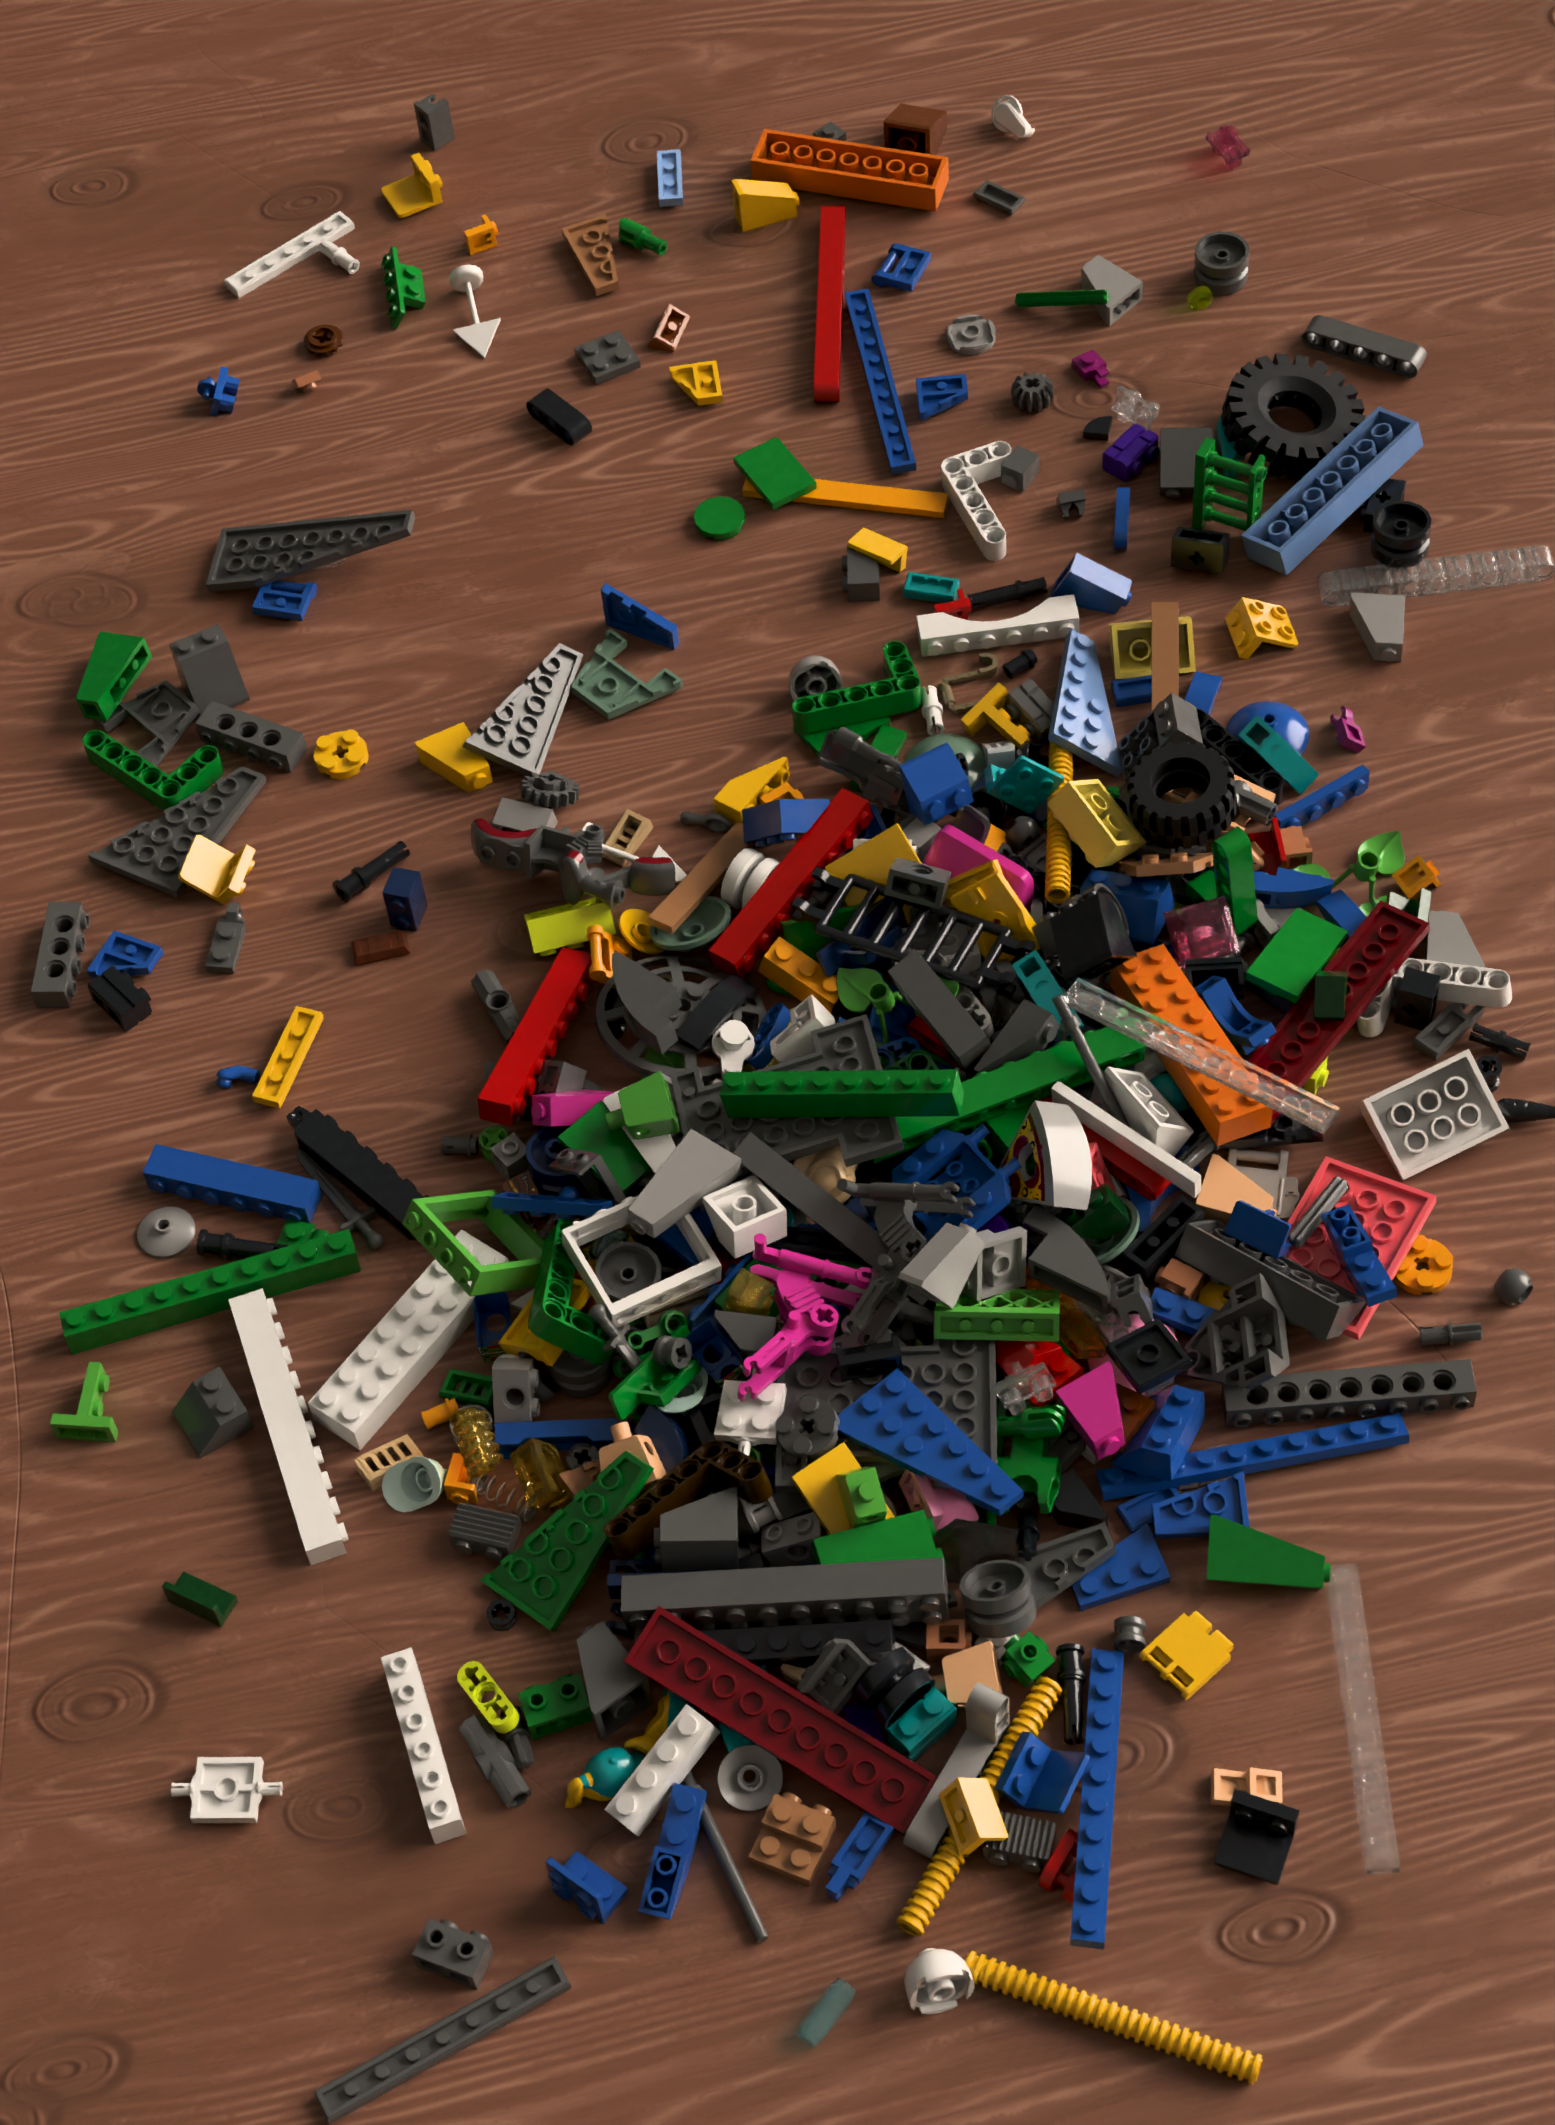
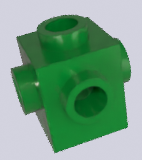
M1030 1631L1022 1638L1018 1634L1013 1636L1003 1646L1006 1651L1000 1658L1005 1672L1011 1678H1017L1025 1689L1045 1673L1056 1661L1048 1652V1646L1039 1636H1034Z

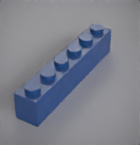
M155 1144L142 1172L148 1188L158 1193H173L184 1199L195 1198L204 1200L211 1205L221 1204L230 1206L237 1211L248 1210L257 1212L264 1217L274 1216L305 1223H311L322 1198L318 1180L158 1144Z

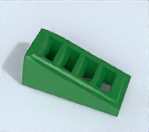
M450 1368L438 1395L449 1400L455 1398L457 1403L466 1406H482L489 1413L494 1414L492 1376ZM461 1380L458 1391H454L458 1381ZM470 1384H472V1386H471V1388H470V1390H469V1392H468V1394H467L466 1392H467V1390H468ZM481 1388H484L481 1395L478 1396L481 1391Z

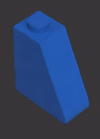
M1076 552L1056 579L1050 597L1074 594L1076 605L1079 608L1116 614L1121 606L1126 607L1131 599L1132 592L1129 590L1132 580Z

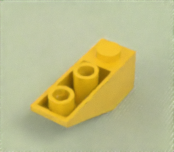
M784 756L729 780L714 797L715 813L724 815L733 825L737 821L743 824V809L761 805L760 797L788 781L790 776L788 758Z

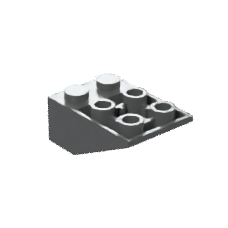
M1170 693L1163 701L1156 705L1155 709L1148 716L1141 719L1128 735H1125L1120 740L1118 747L1125 782H1128L1133 767L1135 765L1138 766V761L1144 755L1149 756L1150 751L1156 747L1161 749L1165 747V744L1173 742V745L1181 744V741H1189L1191 745H1195L1196 742L1203 744L1196 706Z

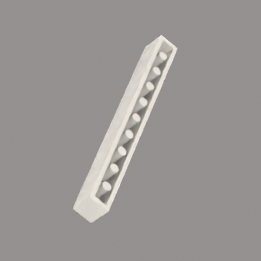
M262 1288L228 1299L311 1565L346 1554L343 1542L348 1541L349 1538L344 1523L337 1524L335 1516L341 1513L336 1497L329 1498L327 1490L332 1489L328 1472H321L319 1464L325 1462L319 1445L313 1447L311 1439L316 1438L312 1421L305 1422L303 1414L309 1411L304 1396H297L295 1390L301 1388L296 1371L290 1372L288 1364L293 1363L288 1346L282 1347L280 1340L285 1339L280 1321L274 1323L272 1317L278 1314L273 1298L267 1299Z

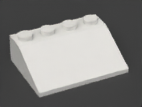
M1469 1049L1358 1103L1371 1132L1402 1181L1509 1129Z

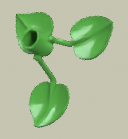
M1400 831L1382 833L1364 841L1358 849L1356 864H1351L1333 883L1332 889L1351 873H1354L1359 881L1369 882L1370 902H1365L1359 907L1366 917L1380 900L1385 903L1387 901V896H1381L1375 900L1374 883L1376 881V873L1390 876L1404 865L1405 854L1401 843ZM1302 864L1294 868L1298 872L1321 875L1330 879L1326 869L1317 864Z
M838 969L837 991L843 1006L851 1012L861 1013L866 1011L870 1004H872L878 1015L884 1039L883 1044L875 1042L876 1048L889 1043L884 1013L893 1009L896 1000L908 1006L911 1005L897 991L892 993L881 974L873 969ZM940 978L956 997L959 990L958 982ZM879 1056L882 1068L887 1067L889 1064L888 1059ZM897 1056L894 1057V1062H897Z

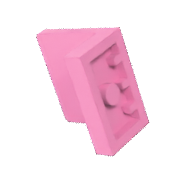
M905 1469L898 1483L912 1512L924 1509L926 1518H932L936 1533L977 1523L979 1516L973 1503L967 1500L966 1496L950 1488L948 1490L944 1488L934 1489V1480L926 1476L920 1477Z

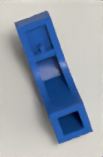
M1211 976L1194 988L1234 1048L1240 1053L1247 1055L1256 1048L1264 1046L1269 1042V1037L1277 1032L1272 1022L1256 1019L1243 1008L1224 977Z

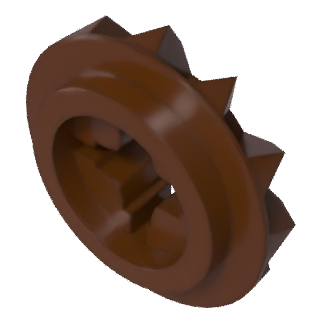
M319 325L306 333L304 344L309 353H316L317 356L325 353L328 356L329 352H337L338 347L343 346V334L336 326Z

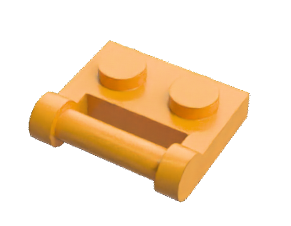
M592 925L587 928V939L590 941L592 964L589 967V976L591 979L605 984L613 976L612 954L617 951L632 960L631 944L626 939L604 932L603 928L599 925Z

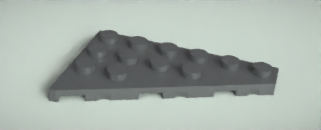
M242 766L231 772L229 776L215 781V786L200 794L197 791L181 800L177 805L163 811L164 815L149 823L144 821L128 830L124 835L110 840L111 844L96 853L91 851L88 855L91 863L179 898L188 885L180 881L178 874L193 838L197 835H202L219 845L267 782L265 775Z

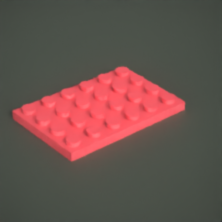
M1326 1156L1287 1222L1291 1225L1290 1232L1331 1180L1339 1176L1348 1182V1189L1331 1210L1350 1205L1371 1239L1373 1251L1391 1280H1393L1435 1206L1436 1195ZM1323 1221L1302 1247L1296 1248L1291 1245L1286 1257L1358 1296L1337 1256ZM1365 1303L1364 1307L1342 1334L1359 1340L1379 1304L1369 1307Z

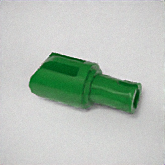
M621 218L619 221L618 241L639 251L648 249L660 256L665 254L668 242L652 235L650 228L628 218Z
M1060 1405L1027 1408L1024 1409L1021 1415L997 1417L998 1437L1024 1435L1029 1440L1059 1437L1067 1416L1066 1409Z

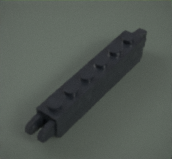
M298 1106L286 1116L288 1123L295 1130L294 1134L300 1150L309 1155L322 1169L369 1208H375L376 1213L409 1241L417 1240L402 1223L411 1200L429 1197L428 1195L422 1196L417 1192L415 1185L409 1179L405 1178L403 1180L400 1178L396 1170L389 1163L385 1162L383 1164L378 1160L371 1148L368 1146L362 1147L356 1137L350 1131L346 1130L344 1132L340 1129L337 1122L330 1115L324 1116L317 1109L311 1113Z

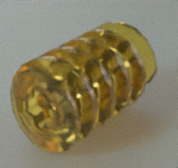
M466 1408L456 1411L451 1416L450 1422L454 1426L453 1431L455 1436H457L458 1446L461 1447L460 1453L464 1458L465 1468L468 1469L467 1474L471 1478H478L491 1473L504 1459L502 1454L498 1453L500 1450L499 1444L493 1443L497 1437L495 1433L490 1432L493 1429L492 1422L487 1421L490 1417L489 1413L485 1410L478 1411L475 1408Z

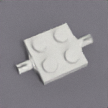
M755 1368L752 1370V1376L756 1373ZM724 1380L714 1431L715 1439L739 1445L738 1450L748 1456L750 1455L751 1446L759 1444L776 1445L778 1443V1431L775 1423L777 1418L783 1413L787 1393L786 1385L783 1383H771L755 1400L751 1398L750 1393L746 1392L745 1400L740 1401L737 1396L739 1385L746 1381Z
M197 1757L196 1773L191 1783L172 1782L171 1796H190L192 1801L190 1819L192 1823H257L259 1804L262 1797L282 1796L283 1783L263 1782L264 1761L262 1757Z

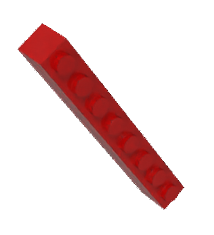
M844 788L840 789L807 833L803 834L708 950L714 966L730 975L738 974L742 978L753 969L757 959L764 951L771 947L774 938L782 931L781 922L792 918L795 909H792V903L795 898L798 897L806 901L814 891L812 890V884L816 879H813L811 874L816 866L826 870L825 866L839 859L847 849H850L853 846V839L857 838L862 830L870 825L873 814L868 800Z
M561 948L478 1096L480 1119L513 1126L517 1117L522 1116L528 1097L532 1096L535 1092L536 1083L539 1077H541L545 1060L555 1056L559 1040L566 1036L570 1020L575 1019L580 1002L584 1001L587 997L588 987L591 983L595 982L589 976V967L592 965L591 953Z

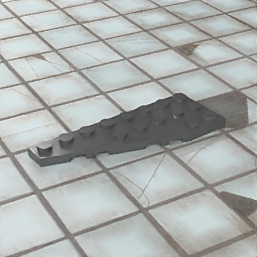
M412 510L223 528L209 571L206 587L209 592L257 588L411 536L415 515Z

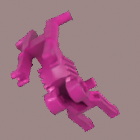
M761 1233L754 1236L755 1249L752 1255L753 1258L774 1264L776 1267L783 1268V1270L760 1264L751 1266L744 1292L748 1295L755 1294L759 1283L775 1287L774 1299L780 1313V1320L784 1321V1327L753 1356H749L744 1360L742 1369L744 1375H750L751 1367L756 1369V1373L749 1380L739 1385L738 1399L744 1401L746 1392L751 1394V1398L755 1400L803 1352L808 1351L815 1356H824L831 1351L839 1314L834 1307L825 1304V1301L848 1307L849 1311L852 1312L863 1294L829 1286L822 1281L821 1283L811 1281L812 1274L821 1276L822 1279L826 1277L857 1286L861 1289H867L873 1270L868 1267H861L857 1270L832 1263L827 1259L821 1260L785 1249L767 1247L766 1236Z

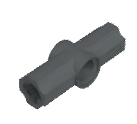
M1235 780L1237 811L1235 815L1240 813L1268 826L1271 823V818H1274L1277 812L1278 805L1254 794L1246 782ZM1192 789L1193 792L1199 795L1204 794V792L1199 789Z
M484 969L476 973L475 977L471 979V984L486 1008L490 1021L496 1025L508 1045L522 1019L512 1004L510 994L503 989L494 972Z
M483 1714L469 1717L459 1727V1731L473 1752L474 1760L487 1782L490 1781L507 1809L520 1806L531 1795V1791L515 1767V1760L503 1740L499 1741Z

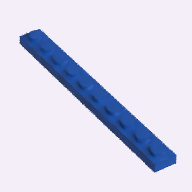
M869 288L844 292L847 310L891 475L915 471V457Z
M1397 1413L1190 1452L1186 1454L1172 1482L1118 1467L1096 1470V1480L1102 1499L1106 1501L1228 1478L1242 1471L1244 1474L1408 1444L1409 1433L1401 1414Z
M1093 1648L1091 1651L1084 1753L1090 1758L1085 1767L1081 1783L1070 1946L1104 1949L1124 1663V1652Z

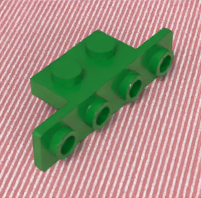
M392 246L388 254L383 256L381 266L384 268L386 301L389 305L388 318L391 320V328L397 329L405 315L404 305L422 309L426 301L421 269L399 263L397 248Z
M681 1325L670 1336L673 1338H686L690 1334V1330L687 1325ZM652 1352L609 1393L608 1397L617 1419L625 1420L641 1403L657 1406L669 1404L701 1371L698 1360L691 1359L689 1364L682 1369L671 1366L665 1367L655 1362Z

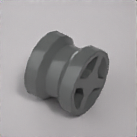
M664 1335L656 1340L653 1347V1358L658 1365L682 1369L691 1360L692 1347L687 1339Z
M1122 1616L1114 1620V1630L1117 1632V1636L1114 1638V1648L1124 1653L1141 1652L1146 1644V1640L1142 1636V1633L1146 1631L1145 1620L1136 1616Z

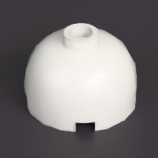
M928 1948L920 1952L908 1966L904 1978L909 2004L914 2011L915 2007H919L922 2014H936L951 2010L958 2006L956 1999L964 1994L966 1999H968L975 1988L973 1977L966 1962L955 1952L944 1949Z

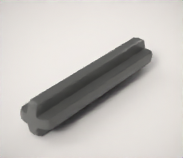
M1336 1176L1331 1180L1288 1234L1289 1243L1296 1248L1303 1246L1322 1222L1321 1214L1331 1211L1347 1191L1348 1182L1345 1179Z

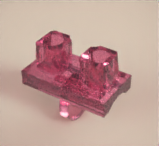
M1224 125L1216 132L1206 133V140L1212 145V151L1225 159V165L1229 169H1233L1242 164V158L1249 155L1250 149L1237 137L1238 130L1234 126Z

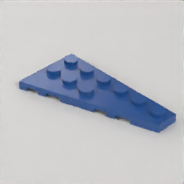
M898 1368L838 1414L840 1426L838 1425L837 1433L850 1438L852 1443L860 1447L864 1445L878 1452L880 1457L920 1477L926 1476L936 1481L938 1486L946 1490L950 1488L966 1496L967 1500L999 1516L1024 1497L1023 1490Z

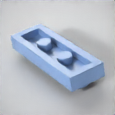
M681 150L657 151L659 206L683 205Z

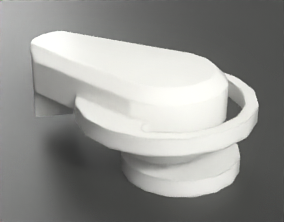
M1004 95L994 102L991 117L997 129L1002 132H1010L1017 138H1029L1034 134L1035 128H1030L1029 123L1023 117L1021 104L1016 98ZM1010 98L1005 100L1004 102L999 103L1002 99Z
M738 1020L725 1022L713 1034L711 1041L712 1050L720 1059L723 1079L725 1072H741L744 1061L753 1054L755 1047L754 1037L747 1026Z

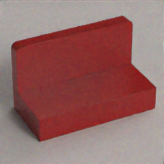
M1271 818L1270 831L1248 833V838L1251 843L1255 841L1265 852L1261 856L1265 865L1260 871L1276 876L1278 867L1286 869L1287 858L1278 819Z

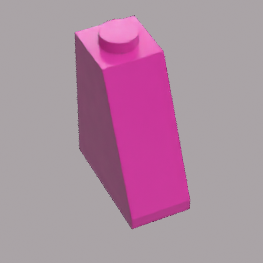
M585 1089L532 1095L531 1113L533 1125L551 1127L572 1125L600 1100L603 1102L605 1097L615 1092Z
M1109 1361L1056 1391L1059 1405L1066 1409V1418L1098 1460L1107 1455L1114 1454L1125 1445L1117 1383L1113 1366Z

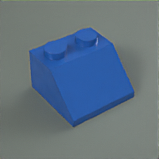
M947 742L898 766L909 810L925 825L974 802L968 777Z

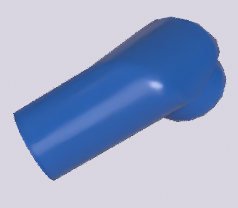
M241 1065L223 1068L216 1074L218 1076L216 1084L219 1087L230 1088L232 1079L256 1084L259 1080L260 1072L257 1069Z

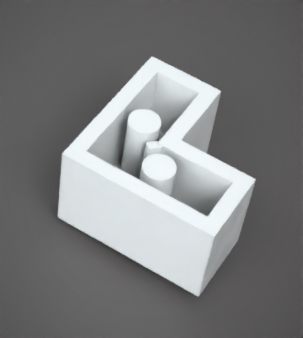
M812 994L790 1011L792 1024L770 1041L771 1054L780 1063L816 1052L810 1031L835 1024L834 1017Z

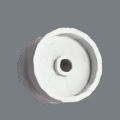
M752 848L743 849L733 859L726 871L721 887V899L735 909H743L780 864V861L773 858L765 859L761 852Z

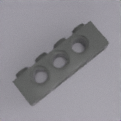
M214 701L210 702L195 723L200 740L205 744L215 745L230 753L246 756L252 761H260L277 770L282 769L291 773L307 751L302 732Z
M48 902L31 988V994L37 1008H70L72 997H75L77 994L76 975L81 972L80 954L85 951L86 946L84 933L85 929H89L90 925L89 914L85 913L81 902Z

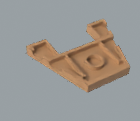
M1187 852L1170 853V858L1159 859V854L1142 855L1141 860H1136V858L1121 859L1111 865V871L1126 873V875L1134 877L1195 873L1206 869V867L1214 866L1212 852L1196 853L1195 856L1188 857Z

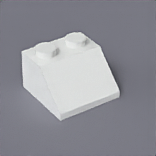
M755 1175L702 1197L703 1204L719 1242L735 1259L754 1251V1236L756 1234H764L767 1245L787 1236L786 1208Z

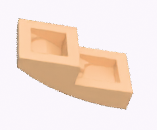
M1251 1767L1247 1772L1214 1768L1211 1772V1804L1230 1806L1235 1789L1282 1804V1772Z

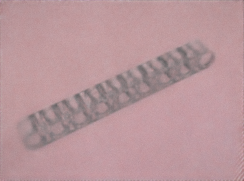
M1545 545L1424 559L1419 564L1407 568L1375 565L1328 571L1318 577L1317 583L1322 603L1328 607L1350 605L1351 592L1405 595V598L1545 581L1555 575V563L1550 548Z

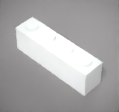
M686 1704L604 1810L639 1837L670 1798L673 1784H680L720 1731Z

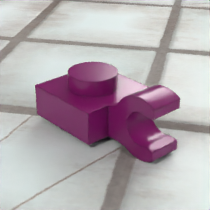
M1093 349L1072 358V367L1084 380L1092 378L1100 388L1109 384L1105 377L1109 375L1106 362Z
M1342 706L1341 717L1334 714L1330 715V721L1334 724L1337 733L1336 739L1343 748L1359 753L1366 748L1361 729L1354 724L1352 710Z

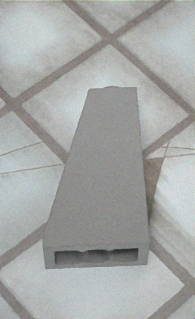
M690 1129L628 1208L630 1226L639 1234L644 1235L646 1233L656 1238L703 1203V1196L720 1190L737 1179L742 1173L741 1158Z

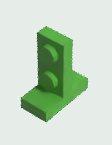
M89 1362L77 1414H52L50 1425L57 1439L116 1442L118 1429L113 1418L102 1416V1398L104 1392H107L109 1389L110 1379L109 1375L105 1373L101 1362Z

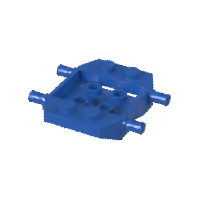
M983 1124L966 1136L954 1131L940 1130L891 1171L893 1183L912 1184L913 1182H919L920 1184L943 1185L949 1181L954 1182L961 1189L959 1194L955 1196L956 1198L969 1197L975 1202L974 1207H966L973 1214V1217L969 1219L963 1218L960 1214L932 1213L931 1215H925L924 1213L913 1212V1216L926 1228L922 1235L928 1242L946 1223L957 1227L960 1223H964L978 1230L1011 1201L1012 1188L1009 1185L1011 1182L1009 1177L1022 1168V1165L1015 1157L1001 1169H996L976 1145L990 1134ZM959 1154L962 1156L959 1160L951 1162ZM947 1165L946 1170L936 1179L928 1181Z

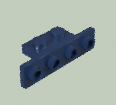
M885 897L873 906L854 935L869 940L893 900ZM900 912L880 945L892 948L895 942L904 935L901 926L895 925L901 920ZM831 940L816 952L817 959L826 977H831L839 968H842L847 963L866 966L872 964L877 959V955L835 940Z

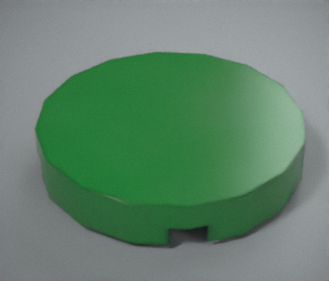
M729 497L709 498L696 508L694 514L696 530L703 537H713L714 540H725L734 537L740 533L746 521L743 506L738 501Z

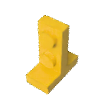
M998 682L960 720L964 730L971 737L988 722L1018 749L1023 743L1030 741L1029 737L1031 735L1022 725L1016 726L1013 724L1011 716L1002 708L1008 692Z

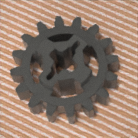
M558 772L531 773V777L524 776V780H521V798H525L526 802L533 801L535 806L540 804L542 807L552 809V807L558 808V806L568 807L569 804H575L576 800H579V783H575L573 778L567 779L566 775L559 776Z

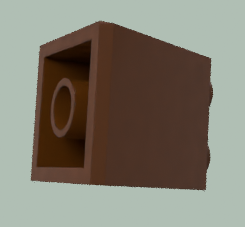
M900 104L883 122L885 147L936 155L947 131V111Z

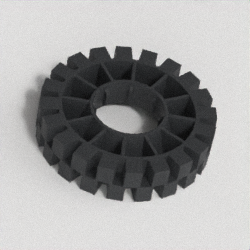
M1275 354L1273 362L1266 355L1256 358L1255 364L1251 362L1241 367L1240 373L1237 372L1231 381L1221 414L1222 426H1226L1224 434L1228 442L1236 441L1233 449L1241 457L1251 452L1248 463L1254 465L1260 454L1265 455V462L1270 463L1267 471L1268 474L1279 477L1282 468H1287L1288 479L1301 480L1304 471L1307 474L1351 433L1366 416L1362 415L1365 408L1362 399H1356L1358 392L1352 383L1343 386L1346 377L1337 370L1326 376L1329 365L1318 360L1312 369L1308 368L1309 357L1301 355L1295 356L1293 364H1290L1288 354ZM1281 406L1298 409L1312 419L1315 424L1314 430L1306 433L1287 431L1273 422L1269 416V411L1272 408Z

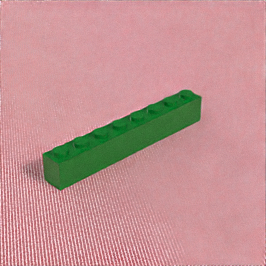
M957 1069L725 1072L720 1091V1098L728 1118L960 1116L964 1097V1090Z

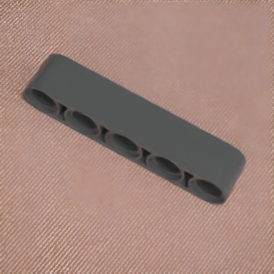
M1322 315L1314 316L1302 335L1304 344L1312 349L1406 378L1415 377L1427 357L1425 349L1418 344Z

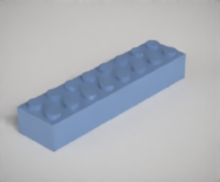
M1378 406L1241 535L1248 559L1287 576L1424 446L1419 423Z

